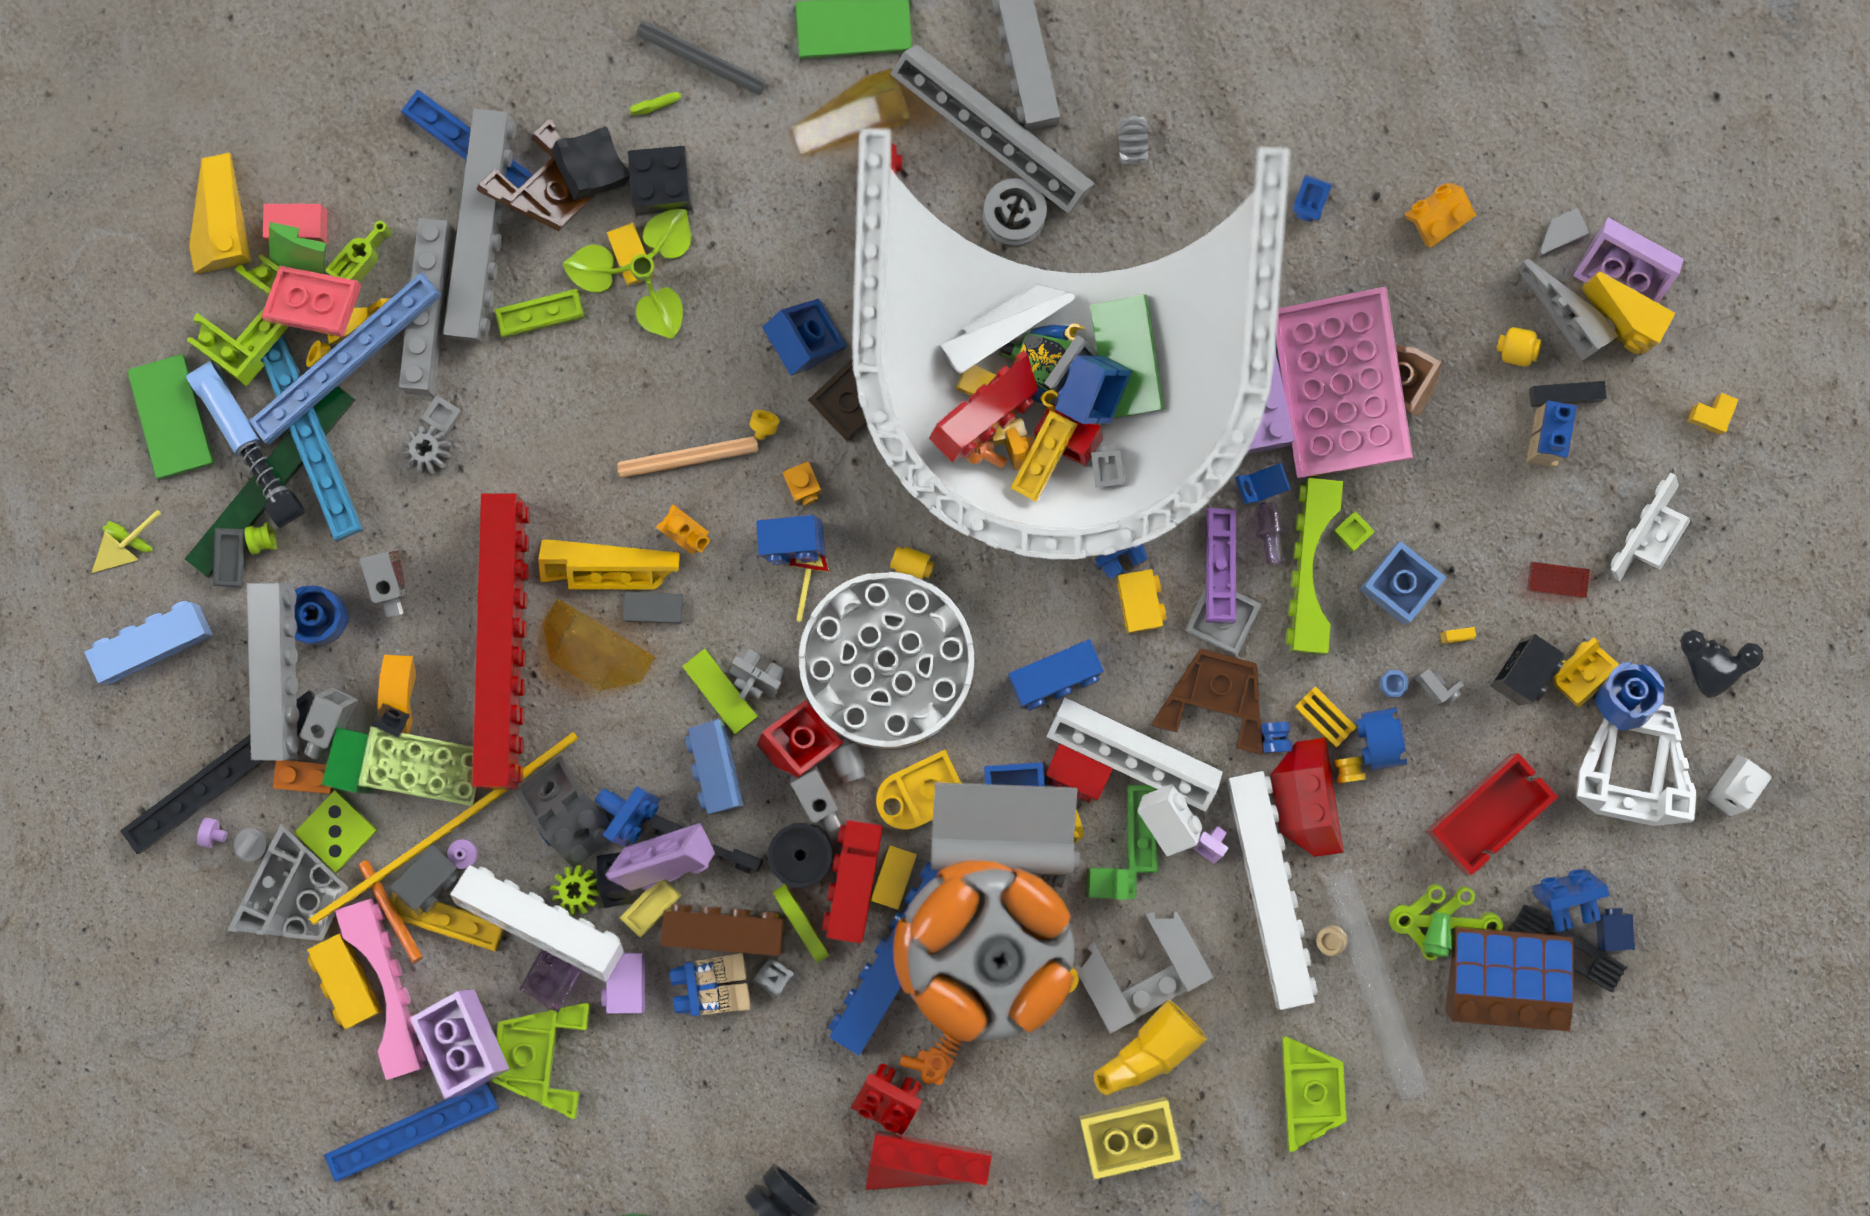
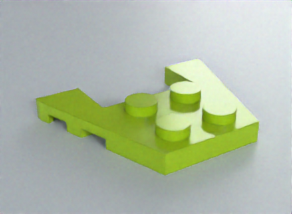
M585 1002L499 1021L496 1040L510 1070L491 1081L521 1096L537 1101L549 1109H554L568 1118L576 1119L580 1091L550 1088L557 1027L587 1030L591 1003Z

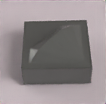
M769 957L752 982L776 999L794 973L772 957Z

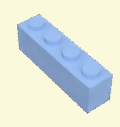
M188 601L179 602L171 607L172 611L164 615L157 613L145 619L146 623L138 627H135V625L128 626L118 632L119 636L111 640L103 638L92 644L93 648L84 653L97 682L109 685L212 637L213 634L200 605L192 602L188 603Z

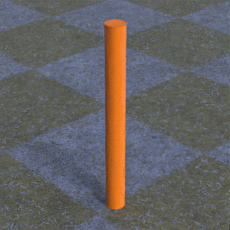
M368 860L358 865L365 880L375 874ZM374 882L370 889L412 963L419 962L423 956L381 882Z

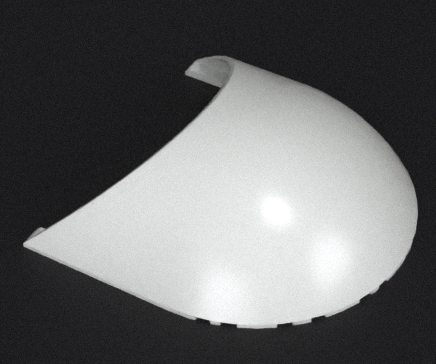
M860 128L852 341L853 370L857 382L859 402L863 408L867 426L884 460L899 477L907 491L919 499L931 513L967 536L983 541L994 548L1013 551L1023 556L1047 559H1080L1087 556L1108 555L1118 550L1135 547L1175 528L1187 517L1200 510L1223 487L1241 463L1259 428L1270 393L1274 365L1290 149L1258 147L1255 190L1227 219L1208 234L1185 248L1159 260L1129 269L1102 273H1066L1043 270L1013 262L990 253L960 236L927 210L899 180L890 167L891 130ZM1040 284L1070 292L1075 296V300L1013 339L1012 342L1020 344L1023 335L1030 333L1033 328L1052 324L1070 326L1076 323L1085 327L1086 330H1078L1075 337L1079 335L1097 351L1090 305L1145 294L1148 296L1165 410L1112 419L1111 423H1100L1103 440L1099 446L1115 444L1116 450H1123L1122 460L1125 484L1095 487L1092 458L1085 467L1061 455L1038 502H1035L1010 489L1020 469L1014 471L1005 444L994 446L993 452L1007 458L1005 466L1000 468L983 459L980 463L972 464L967 459L960 457L952 463L929 439L936 424L964 400L968 403L971 397L955 389L961 373L959 374L954 370L940 344L966 334L963 330L965 326L1033 285ZM999 348L975 365L997 375V372L1005 365L1010 369L1014 360L1000 356L999 351L1001 348ZM1058 398L1052 399L1050 403L1057 405ZM1034 401V405L1025 414L1022 415L1019 412L1015 415V419L1023 418L1027 431L1026 437L1032 436L1034 441V429L1047 410L1044 404Z

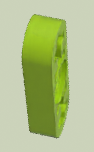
M784 884L774 890V896L815 961L819 963L829 957V951L788 886Z

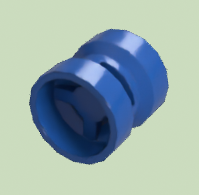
M1290 722L1261 724V733L1265 737L1263 753L1292 751L1291 741L1288 740ZM1280 737V740H1272V738Z

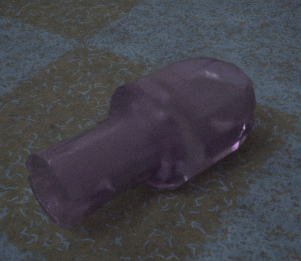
M1262 502L1257 508L1259 530L1256 531L1257 538L1264 541L1266 565H1273L1274 562L1275 565L1285 562L1281 545V537L1285 534V527L1281 526L1277 504L1269 502L1267 509L1266 503Z

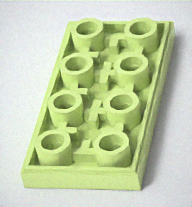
M371 727L358 785L472 806L476 793V787H472L473 747L401 733L398 738L376 727Z

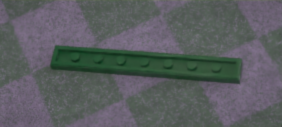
M339 386L334 388L313 407L325 436L355 402V399ZM291 432L285 436L266 459L268 465L274 467L272 471L276 478H280L279 483L284 487L303 465ZM252 476L185 557L187 562L208 578L214 572L215 528L245 529L252 526L266 510L264 507L266 497L263 496L262 487L256 484L257 479L255 476Z

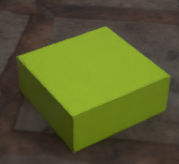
M1354 511L1333 532L1351 552H1354L1375 531Z

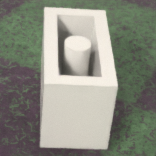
M1173 784L1143 795L1138 813L1166 856L1173 855L1198 844L1202 831L1201 822L1197 816H1193L1187 806L1184 795L1179 793Z

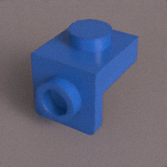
M1305 174L1293 204L1292 211L1297 213L1296 217L1308 222H1312L1313 219L1320 220L1321 212L1332 183Z

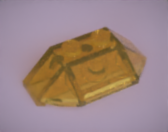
M558 598L542 622L550 661L599 691L641 682L656 659L652 654Z

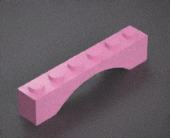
M368 899L335 910L343 939L354 945L369 960L377 972L383 987L386 1001V1025L383 1039L378 1049V1055L385 1079L395 1078L426 1067L425 1061L427 1056L422 1045L419 1044L416 1031L410 1019L412 1017L408 1008L410 996L407 988H402L399 976H402L401 966L397 959H393L390 949L393 948V940L390 932L384 929L382 920L385 919V914L380 904L376 902V899Z

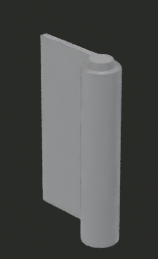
M935 783L931 870L939 871L962 861L984 860L1000 863L1012 868V870L1021 869L1031 874L1073 875L1074 870H1079L1080 862L1079 852H1074L1073 845L1077 788Z

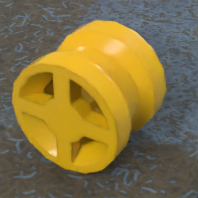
M1363 756L1333 760L1334 766L1338 768L1339 773L1336 778L1337 783L1366 779V774L1361 768Z

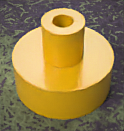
M317 340L308 353L307 367L311 368L331 351V346Z
M755 410L752 413L749 425L755 431L754 436L757 439L764 440L766 435H774L777 432L780 419L770 411Z

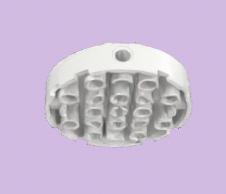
M904 573L865 574L836 587L825 596L812 612L800 642V677L804 691L814 710L840 736L859 745L871 748L896 749L920 743L938 733L955 717L962 707L973 677V641L968 625L957 606L934 585ZM881 654H892L895 657L894 664L891 667L881 666L878 662Z

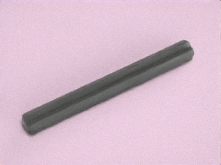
M642 21L637 29L639 37L756 95H761L765 89L766 82L764 79L646 21Z

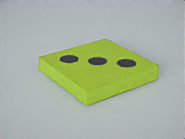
M334 790L294 833L335 873H338L371 839L378 829L337 790Z

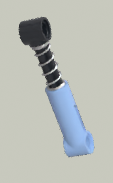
M210 360L187 374L186 378L189 384L203 400L234 454L244 457L243 463L249 465L250 474L256 477V484L262 487L263 496L266 497L264 507L273 522L279 528H283L305 514V509L292 490H287L286 487L280 485V478H276L272 471L274 467L268 465L266 462L267 457H263L260 452L261 446L259 445L261 441L229 390L227 381L217 365Z

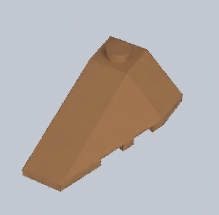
M1396 345L1405 409L1420 416L1435 390L1443 362L1418 348Z

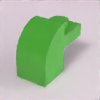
M1087 868L1086 897L1123 900L1136 899L1137 869Z

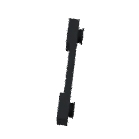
M653 815L649 826L656 828L654 834L658 836L683 829V826L658 815ZM710 843L715 854L736 862L734 868L750 874L751 869L759 871L763 862L762 859L738 849H734L732 852Z
M1527 905L1522 907L1509 929L1510 931L1544 934L1547 929L1556 935L1572 936L1573 946L1595 958L1590 968L1573 958V969L1609 992H1614V988L1617 987L1618 981L1621 980V976L1624 975V971L1628 968L1627 966L1567 930L1555 931L1552 920Z

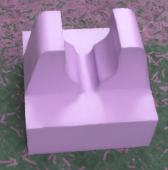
M1218 826L1210 834L1204 831L1200 834L1198 844L1191 848L1215 864L1224 856L1228 849L1227 846L1221 843L1227 832Z

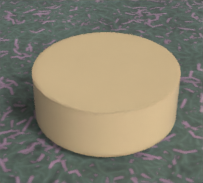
M1335 925L1323 928L1316 937L1318 949L1327 956H1336L1344 951L1347 946L1346 933Z

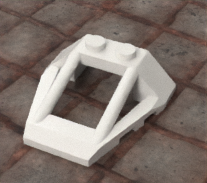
M1662 705L1645 725L1629 729L1660 736L1650 793L1609 785L1618 728L1604 718L1578 771L1576 798L1596 814L1652 826L1693 822L1696 791L1694 783L1690 781L1688 774L1689 764L1687 758H1684L1680 742L1682 738L1674 708ZM1670 749L1677 789L1667 787L1662 792ZM1602 750L1599 773L1594 772L1596 763Z

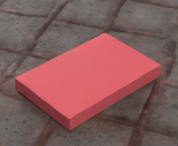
M279 266L261 318L267 322L344 337L362 285L359 281Z

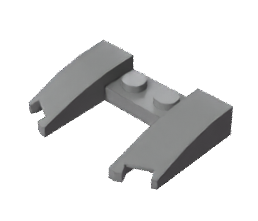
M1154 912L1145 914L1171 965L1133 986L1120 991L1094 942L1087 948L1092 954L1081 968L1077 964L1074 966L1110 1034L1164 1004L1168 999L1171 1000L1214 978L1177 912H1173V918L1155 919Z

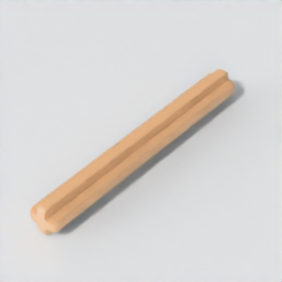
M752 436L621 461L617 463L619 476L625 478L756 453L759 447L756 437Z

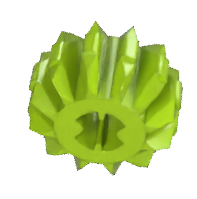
M581 865L576 866L574 874L570 867H565L566 878L561 874H556L555 878L561 884L551 885L550 888L551 890H559V895L553 896L552 901L555 902L562 899L563 902L559 906L564 909L570 905V915L576 914L577 907L582 914L587 913L585 902L595 907L597 902L591 898V895L600 896L599 890H592V886L597 885V879L588 880L592 876L593 871L588 869L582 876L583 868ZM579 883L581 885L579 891L582 894L581 896L575 895L572 897L573 890L570 886L571 884L578 885Z

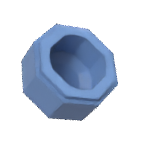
M1388 670L1379 678V689L1386 697L1399 698L1408 690V678L1401 670Z

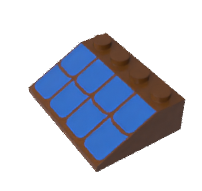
M1455 926L1445 1012L1452 1022L1570 1032L1573 1011L1572 936Z

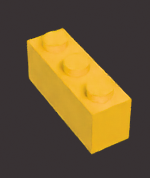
M342 933L307 949L310 954L307 958L308 963L315 973L318 972L322 980L320 988L327 999H331L335 1007L333 1015L340 1026L343 1025L344 1029H348L383 1012L352 944L343 939Z

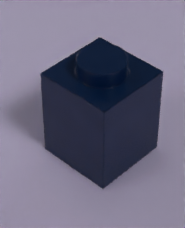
M1606 908L1605 914H1601L1602 919L1596 922L1598 950H1635L1633 914L1623 913V908Z

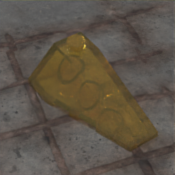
M890 68L863 77L794 126L793 131L801 155L859 138L860 128L888 129L909 122V112L899 82L890 75L893 69Z

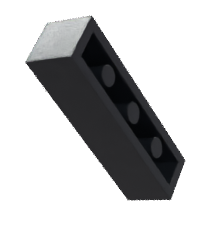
M1605 381L1539 385L1529 389L1531 407L1542 406L1548 400L1564 404L1602 402L1607 399Z

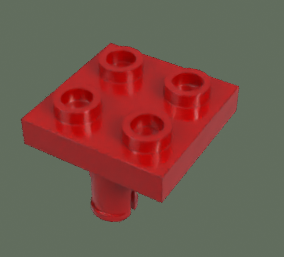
M882 1063L878 1065L875 1075L869 1073L851 1109L857 1111L863 1118L872 1119L880 1123L886 1130L903 1136L922 1103V1100L916 1098L922 1086L916 1080L914 1086L910 1089L914 1080L910 1077L904 1079L901 1089L893 1086L890 1082L896 1072L890 1067L884 1076L888 1065Z

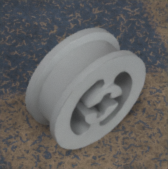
M1011 178L997 183L989 191L984 202L983 223L987 232L994 240L1007 246H1021L1031 242L1038 236L1044 225L1047 212L1045 198L1039 190L1024 179ZM1010 195H1017L1025 198L1031 203L1034 211H1030L1028 209L1026 201L1022 199L1019 211L1014 218L1012 228H1019L1023 224H1026L1028 226H1026L1023 229L1012 230L1002 226L998 222V220L995 217V214H1000L1003 224L1007 226L1010 218V213L1013 211L1017 199V196H1012L1007 198L1005 201L1001 200L1004 197Z

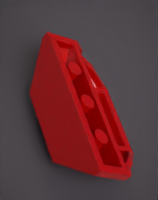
M1324 737L1297 741L1292 747V751L1286 754L1270 774L1274 802L1279 816V833H1282V835L1314 857L1344 853L1327 739Z

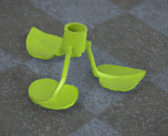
M685 209L665 211L653 217L646 224L643 231V241L647 246L654 248V250L648 255L639 254L635 256L631 264L612 268L614 264L612 254L605 247L596 244L579 249L563 262V268L568 277L580 288L593 293L603 292L611 287V274L631 271L634 278L645 280L650 295L642 297L637 303L636 318L639 324L645 330L668 339L674 338L678 333L683 319L681 299L674 290L668 287L661 288L655 293L650 277L654 270L652 258L658 252L665 258L675 259L681 257L688 250L691 243V230L688 213Z

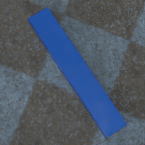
M417 89L403 107L401 113L467 161L471 128ZM513 159L511 167H507L506 178L518 189L533 176L532 173Z
M487 1082L463 1096L446 1099L326 1153L324 1157L334 1181L337 1182L498 1109L499 1106L490 1084Z

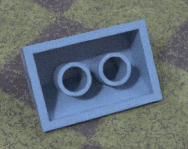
M718 719L688 728L689 735L685 736L688 753L693 752L696 764H692L691 767L695 782L700 781L702 792L698 793L701 809H706L707 814H714L743 807V799L725 722Z

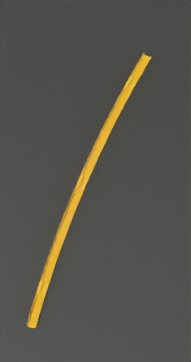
M575 732L569 734L523 768V779L579 739ZM493 790L429 837L308 920L311 921L313 926L335 912V910L343 907L372 887L374 882H379L456 829L508 790Z

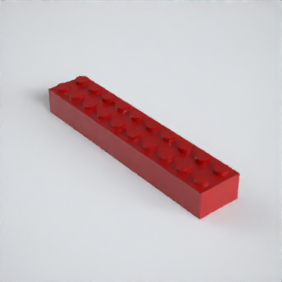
M481 493L472 787L483 790H518V783L523 781V767L519 766V754H523L524 739L519 737L520 725H524L525 720L524 708L520 707V696L525 695V679L521 678V667L526 666V650H522V638L527 636V622L523 621V609H527L528 595L527 592H523L524 581H528L529 576L528 564L524 563V552H529V535H525V524L530 523V508L526 506V503L516 493Z

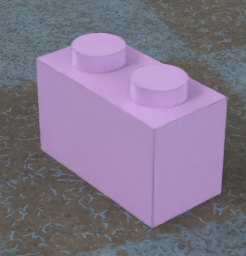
M624 952L606 981V989H602L601 1003L602 1007H606V1014L645 1012V952Z

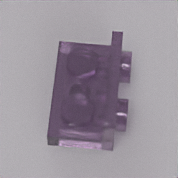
M541 949L519 990L524 994L534 997L550 1010L559 1012L582 970Z

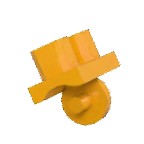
M673 504L669 508L668 515L656 526L659 531L691 555L695 551L702 553L710 542V538L707 537L709 531Z

